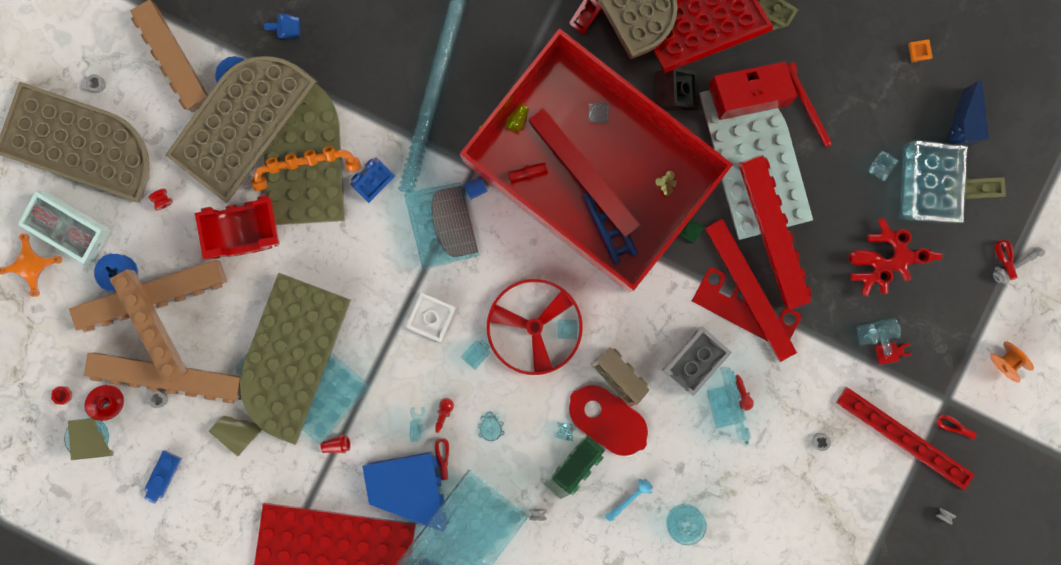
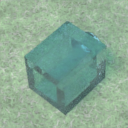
M476 340L461 358L476 370L491 353L489 351L490 346L484 340L480 342Z

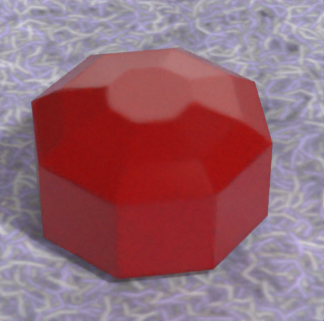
M58 386L52 390L51 399L55 404L65 405L71 401L72 391L69 387Z

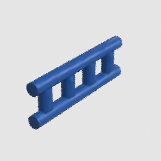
M588 193L583 194L582 197L614 265L621 262L620 255L630 252L632 257L638 254L630 235L626 238L622 235L626 245L615 249L611 239L621 233L617 228L607 232L603 221L609 218L605 213L599 215L594 205L596 202Z

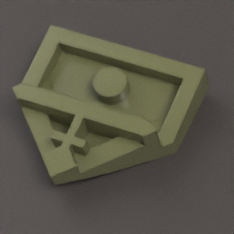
M784 0L759 1L773 25V30L789 26L799 10Z

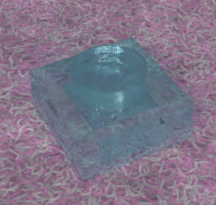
M558 320V339H577V320Z

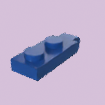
M163 450L144 488L147 491L144 499L155 504L158 498L162 499L182 460L181 457Z

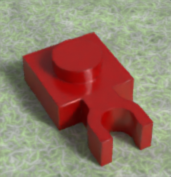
M896 342L875 345L878 364L899 361V355L912 356V353H904L903 351L904 347L910 346V343L901 344L899 347H897Z

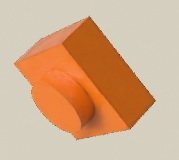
M929 39L908 44L911 63L933 58Z

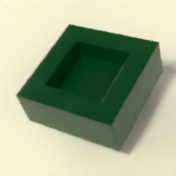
M690 219L679 235L693 244L704 227Z

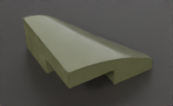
M223 416L208 432L238 457L260 434L262 429L257 424Z
M93 418L68 421L71 460L114 455L113 450H110L104 441V435L98 431L97 424Z

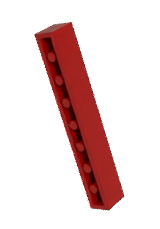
M759 155L739 162L738 166L785 308L790 310L810 303L812 292L804 281L806 274L804 269L800 268L798 262L800 255L797 249L794 250L792 244L794 242L793 234L791 231L788 232L786 226L788 219L786 214L782 213L780 207L782 206V200L779 195H776L774 189L776 182L773 176L770 177L768 159L764 158V155Z

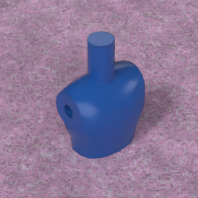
M278 14L277 23H264L265 30H276L278 39L289 40L300 37V17Z

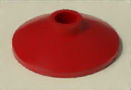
M112 385L96 387L85 399V411L90 418L96 421L111 420L123 409L124 396L117 387Z

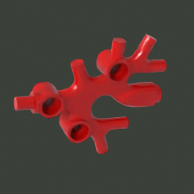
M884 217L877 220L881 233L868 234L867 240L868 242H889L894 247L893 257L885 259L871 250H854L850 252V263L854 265H872L874 267V271L871 273H851L850 279L851 281L864 282L861 291L863 296L868 297L874 283L880 284V294H887L888 283L893 280L892 271H899L904 281L912 279L908 270L910 264H925L933 262V260H942V252H933L926 248L910 250L907 244L911 241V233L905 229L892 231ZM881 273L884 275L883 280L880 277Z

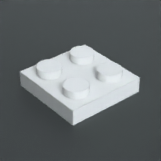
M421 292L406 328L441 343L457 307Z

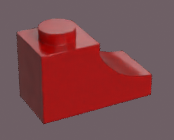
M583 0L569 22L571 26L583 35L603 11L598 0Z

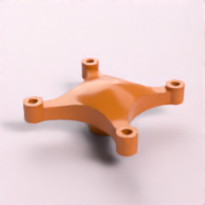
M22 233L19 235V239L22 241L20 255L10 266L0 267V275H5L9 272L21 275L30 286V296L38 297L40 295L38 279L41 272L51 264L62 263L63 258L61 256H54L53 258L39 256L31 248L30 236Z

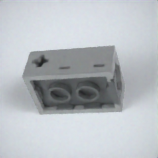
M699 327L662 370L685 391L694 396L732 352L704 327Z

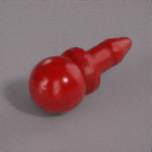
M737 374L736 385L740 393L737 396L739 398L738 405L740 409L749 411L753 408L754 401L749 396L750 392L746 393L744 382L740 375Z
M444 398L439 402V410L437 411L439 416L435 425L436 433L440 432L446 417H450V412L454 409V403L449 398Z

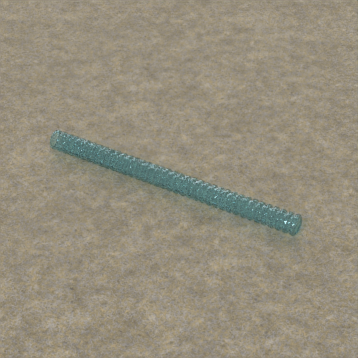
M450 0L451 3L448 4L449 9L446 11L448 15H445L446 20L443 22V32L440 33V43L437 44V54L434 55L435 60L432 62L434 65L431 66L432 72L429 73V83L426 84V95H423L424 100L421 102L423 105L420 106L421 112L418 113L420 116L417 118L418 123L415 124V135H412L413 140L410 142L412 145L409 146L410 152L407 153L409 156L406 158L407 163L404 164L405 169L402 171L404 175H401L402 181L399 182L401 185L398 186L399 191L414 194L415 192L413 189L416 188L415 182L418 181L416 178L419 176L418 171L421 170L420 165L423 163L421 160L424 159L423 154L426 152L424 149L427 148L426 142L429 141L427 138L430 136L429 131L432 130L431 125L434 123L432 120L435 119L434 114L437 112L435 109L438 108L437 102L440 101V91L443 90L442 85H444L443 80L446 79L445 74L448 72L446 69L449 68L448 63L451 61V51L454 50V40L457 39L456 34L459 32L457 29L460 28L459 23L462 21V12L465 10L464 6L466 5L465 0Z

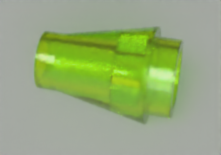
M519 103L518 107L506 119V128L515 133L522 130L529 107Z

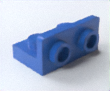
M377 157L370 159L365 164V169L361 173H356L351 178L352 182L350 183L368 203L395 177Z

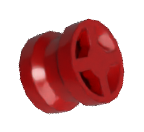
M165 188L159 189L148 196L149 200L154 203L155 211L165 209L173 203L172 199L168 198Z

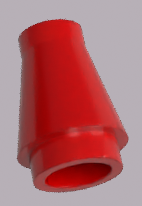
M342 434L321 442L320 447L322 453L345 454L346 451H350L351 443L349 437Z

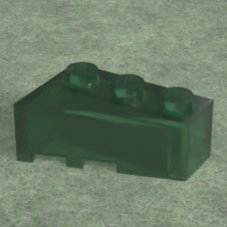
M587 435L570 452L561 466L557 467L552 477L543 484L560 499L570 494L573 496L580 488L578 485L582 479L585 481L592 473L590 471L592 466H597L604 458L602 454L605 450Z

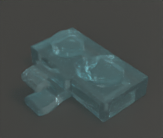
M415 407L410 409L412 421L410 422V442H418L425 435V424H422L421 419L425 415V407H421V414L419 415L415 413Z

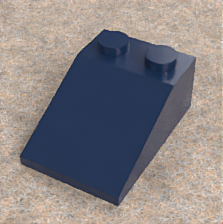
M982 81L970 85L963 91L949 131V141L952 142V147L975 145L989 139Z

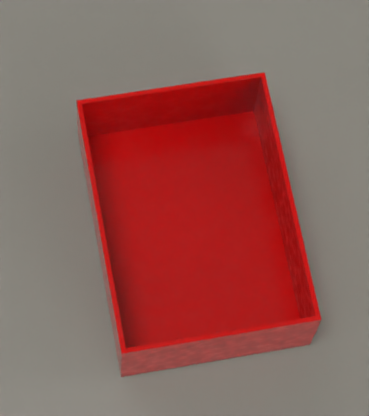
M560 28L460 153L465 165L627 293L637 288L733 166L721 154ZM542 108L546 110L640 224V227L630 234L638 254L632 257L630 252L620 255L621 262L614 265L582 197L583 194L587 193L586 190L528 121L529 118ZM546 162L548 174L532 177V180L525 179L511 183L508 171L525 168V165L532 166ZM667 171H672L675 173L673 180H676L677 184L675 187L672 186V194L666 196L664 191L661 190L662 186L656 185V179L665 176ZM594 204L599 215L604 213L597 204ZM610 219L603 221L607 232L616 228ZM621 234L611 239L615 249L626 245Z

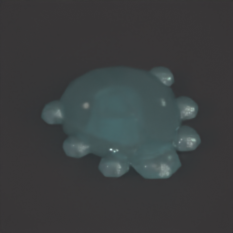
M489 411L486 413V417H481L483 422L478 424L481 432L478 435L480 438L483 437L487 441H495L505 434L502 431L504 422L498 421L499 415L494 416L493 412Z

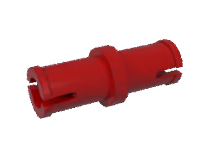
M546 162L532 166L525 165V168L508 171L511 183L525 179L532 180V177L548 174Z

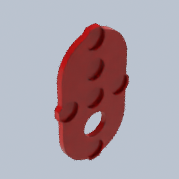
M597 385L585 386L572 392L569 404L570 418L577 428L590 436L592 442L595 444L599 443L610 452L620 456H629L645 449L648 436L647 424L644 418L633 408L629 407L621 397L617 398L605 388ZM596 401L600 404L601 412L597 417L592 418L585 414L584 409L588 402Z

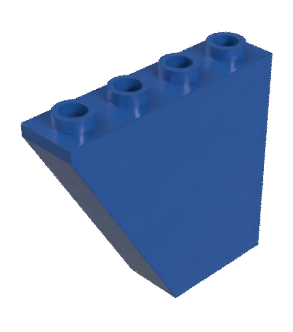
M433 452L364 464L362 468L369 505L436 530L444 531L449 522L447 513H443L442 506L445 505L444 494H440L439 490L442 482L440 475L436 473V467H438L437 456H433Z

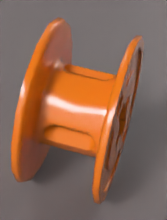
M1005 341L1003 345L1007 353L1003 357L991 353L990 358L1005 376L1019 383L1021 379L1016 371L1021 367L1033 371L1034 366L1018 347Z

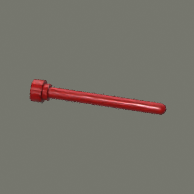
M795 62L787 65L795 90L824 146L830 147L831 140L797 76L798 68Z

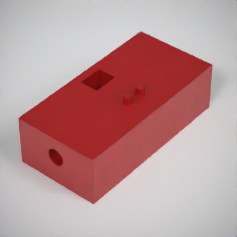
M786 62L716 75L708 85L719 120L790 106L797 98Z

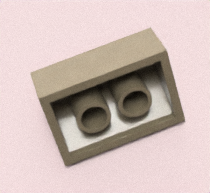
M611 347L606 349L591 365L629 407L638 405L649 392L647 382L642 377H637L634 373L635 369L628 362L625 363L621 359L622 355L618 350Z

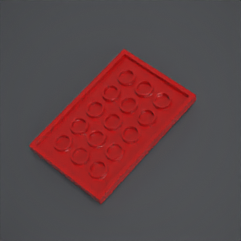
M677 0V16L674 26L666 39L652 51L663 72L667 73L773 30V25L758 0Z

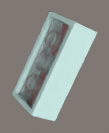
M35 191L18 223L19 226L83 264L95 261L111 231L108 227L47 191Z

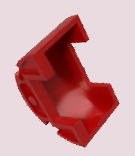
M268 195L259 196L256 201L245 202L244 206L241 207L229 205L225 207L226 210L221 211L214 210L212 207L201 208V212L195 213L203 259L246 255L272 249V245L275 247L280 245L272 199Z

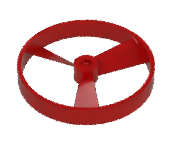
M528 279L507 287L495 299L487 317V337L494 354L508 368L526 375H543L561 368L573 357L582 338V316L575 300L565 289L546 280ZM525 283H544L560 290V293L537 319L527 320L496 305L506 292ZM574 305L579 319L578 340L571 354L561 364L553 368L541 336L543 325ZM490 322L523 328L532 335L534 372L515 368L499 355L491 339Z

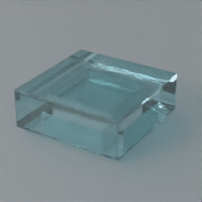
M589 103V123L608 124L609 103Z

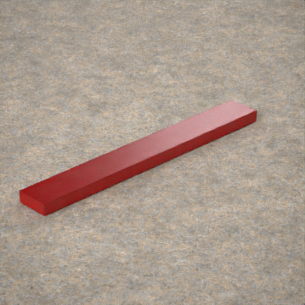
M544 108L528 119L530 124L624 238L640 227L637 220Z
M723 219L706 227L707 234L778 361L782 362L797 353Z
M845 387L835 402L965 491L975 476L974 473L850 388Z

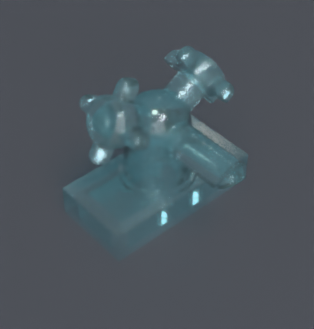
M895 318L856 326L860 345L877 344L878 341H881L884 354L887 356L892 354L889 339L901 337V327Z

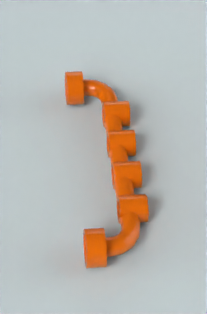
M327 146L323 148V153L316 154L314 150H308L304 152V157L297 158L295 154H288L285 156V161L278 162L275 157L267 159L266 165L260 166L255 170L251 185L253 190L261 191L267 188L266 178L261 176L263 173L269 172L274 174L286 168L294 170L301 165L313 166L318 162L325 160L332 162L340 157L346 158L344 164L348 172L359 170L361 164L359 158L354 157L349 151H335L333 146Z

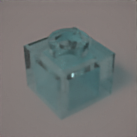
M881 151L871 164L868 172L886 181L896 167L898 160Z

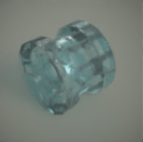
M558 421V431L554 437L573 441L574 437L572 434L576 430V426Z

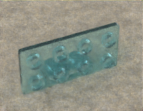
M721 367L725 386L707 390L715 427L721 428L734 424L738 441L743 445H749L748 440L751 439L749 429L745 428L744 425L746 416L744 409H740L739 401H741L739 390L735 389V373L728 367Z

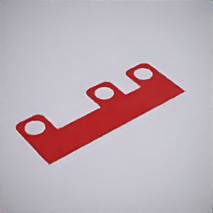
M709 268L692 302L767 341L745 300L738 298V287L736 286L730 298L720 293L719 290L726 279V275L715 268ZM711 273L720 275L721 280L719 284L712 285L709 283L708 277ZM785 308L779 317V321L789 339H791L801 320V315L792 309ZM787 313L795 315L796 321L793 325H787L784 322V316Z

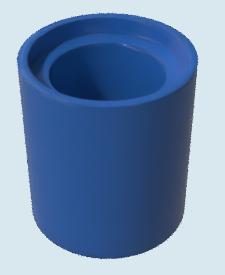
M481 177L463 184L470 200L488 192Z

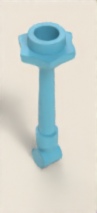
M646 478L644 480L639 479V489L618 507H615L611 513L606 514L608 521H614L615 517L622 513L621 511L642 492L653 493L651 491L653 486Z

